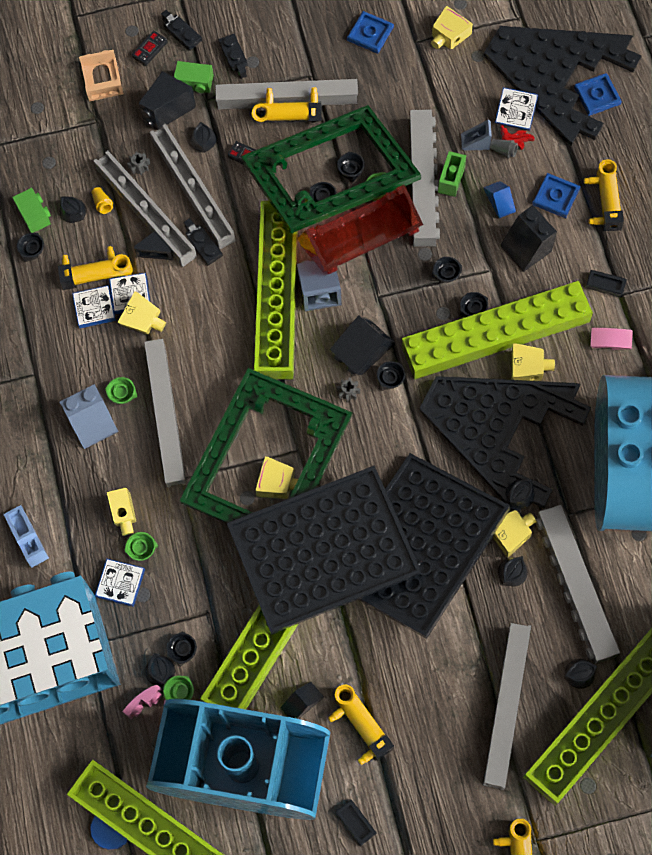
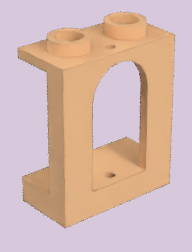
M104 50L99 53L86 54L79 57L89 102L123 95L114 50ZM99 65L107 66L110 71L111 81L94 84L93 69Z

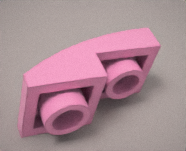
M592 328L591 347L612 348L613 350L632 349L633 331L615 328Z
M158 685L146 689L136 696L122 712L130 719H133L134 716L137 717L143 710V703L149 707L152 704H157L162 696V689Z

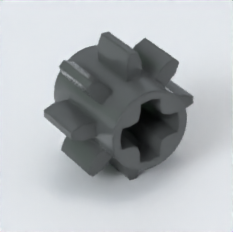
M136 152L134 155L129 156L130 162L127 164L133 174L142 175L145 171H149L147 165L150 164V160L146 158L145 153L140 154Z
M351 377L345 381L341 379V386H337V391L341 392L339 398L346 399L347 403L351 399L356 401V394H360V388H356L358 387V381L353 382Z

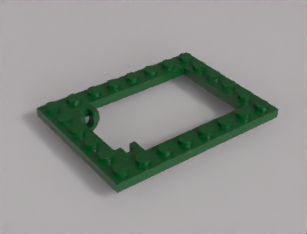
M369 105L241 156L243 164L291 234L421 180V173ZM359 128L363 129L393 169V171L316 203L307 191L297 193L293 201L274 174L276 173V166L280 165L283 170L287 168L285 158Z
M248 368L180 499V503L226 524L253 513L208 493V490L249 410L262 415L264 403L268 404L269 400L312 417L306 433L318 439L289 499L317 488L350 422L353 412Z

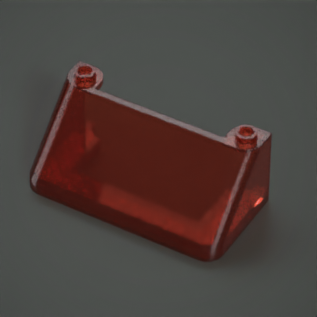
M401 185L395 188L396 190L386 193L380 199L323 226L319 224L315 228L313 226L305 230L297 238L301 247L323 273L327 272L329 275L337 271L338 266L407 233L410 236L420 231L419 227L424 224L405 185Z

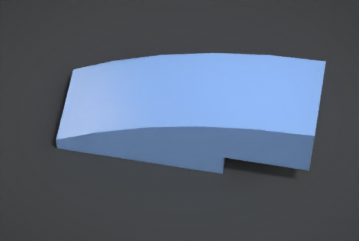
M20 505L5 513L6 521L31 568L49 559L22 506Z

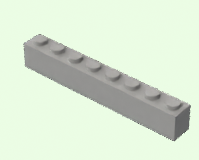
M410 110L411 162L421 173V180L412 183L414 247L436 246V239H440V229L436 228V223H439V212H435V207H438V196H435V191H438V180H434V175H437V164H434V159H437V148H433V143H436V132L432 130L436 126L435 117H432V110Z
M558 505L540 511L537 515L536 525L538 530L543 532L544 537H542L544 546L550 550L551 564L557 568L558 582L564 586L566 591L564 592V597L573 609L571 615L574 622H578L580 627L578 630L579 636L587 645L586 654L589 660H592L595 665L616 658L620 654L562 506Z

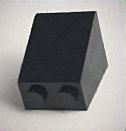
M162 71L139 102L144 124L159 130L163 127L162 125H168L196 107L192 86Z
M532 205L518 215L500 246L520 269L525 272L552 252L557 231Z
M358 315L330 350L334 353L333 357L341 363L343 361L347 365L346 369L351 374L363 375L396 342L372 320Z

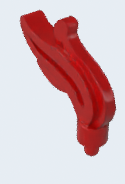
M503 125L500 126L502 140H514L515 143H518L520 150L524 149V142L534 141L535 139L533 135L526 133L527 131L521 130L510 134L507 128H504Z

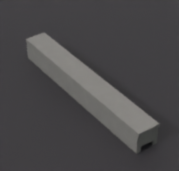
M357 79L216 85V101L218 110L254 108L259 102L266 103V89L272 88L273 103L311 101V88L316 87L318 101H321L322 105L357 104L358 85Z
M162 125L163 128L155 132L153 130L150 131L152 142L219 249L235 242L234 231L167 125Z
M106 151V155L99 160H94L96 170L152 233L156 231L171 248L173 257L182 267L197 257L195 247L109 151Z
M163 339L147 341L144 343L165 483L167 488L178 484L187 485L166 347Z
M511 623L508 632L483 786L504 790L506 785L531 626L529 625L524 626Z

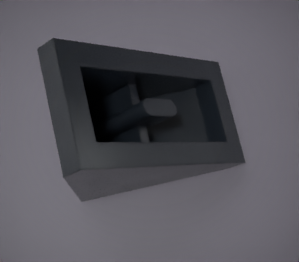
M156 231L134 247L137 257L173 260L171 248Z
M309 682L295 690L280 709L287 717L300 719L320 702L324 696L312 682Z

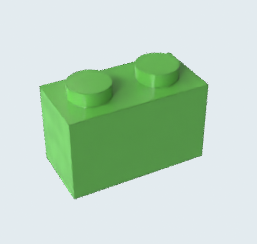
M177 61L174 78L192 86L193 91L210 93L214 76L212 65Z
M448 152L439 180L438 193L456 197L465 169L466 155Z
M32 188L13 197L31 233L51 224L49 221L51 215L47 207H42L41 203H43L40 194H35Z

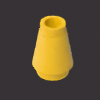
M100 187L94 188L91 193L96 210L102 214L109 213L113 209V201Z

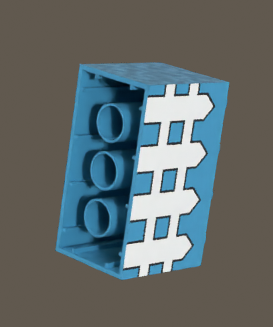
M63 572L50 579V586L36 590L34 585H23L10 592L12 598L0 602V725L121 685L96 597L82 576L75 577L74 572Z

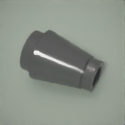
M493 139L490 149L508 158L515 157L518 143H515L514 140Z

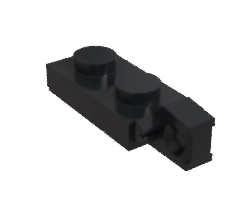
M167 10L161 13L167 31L189 51L203 41L202 37L176 14L173 16Z
M235 33L218 39L230 69L233 71L237 70L241 79L247 77L245 69L248 66L247 60Z
M190 218L184 221L188 241L195 247V250L207 265L212 264L223 256V253L203 227L199 224L195 226Z

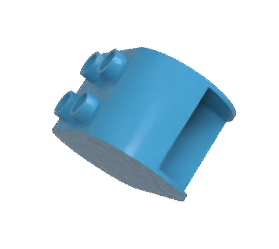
M602 375L600 379L594 422V510L598 531H604L605 529L652 531V377Z
M168 699L164 701L161 723L146 788L161 794L201 803L285 818L315 819L330 738V731L328 729L291 717L185 699Z

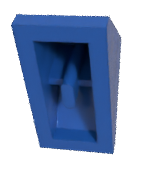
M499 181L484 187V191L498 218L516 212L509 186Z

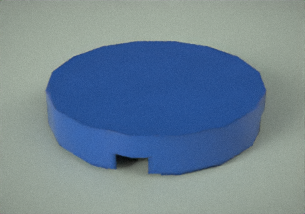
M96 816L93 818L91 835L95 843L100 847L113 850L122 847L128 842V839Z

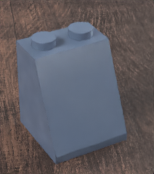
M324 257L316 261L307 260L297 264L305 311L341 305V288L333 258Z
M95 384L60 401L84 449L118 432Z

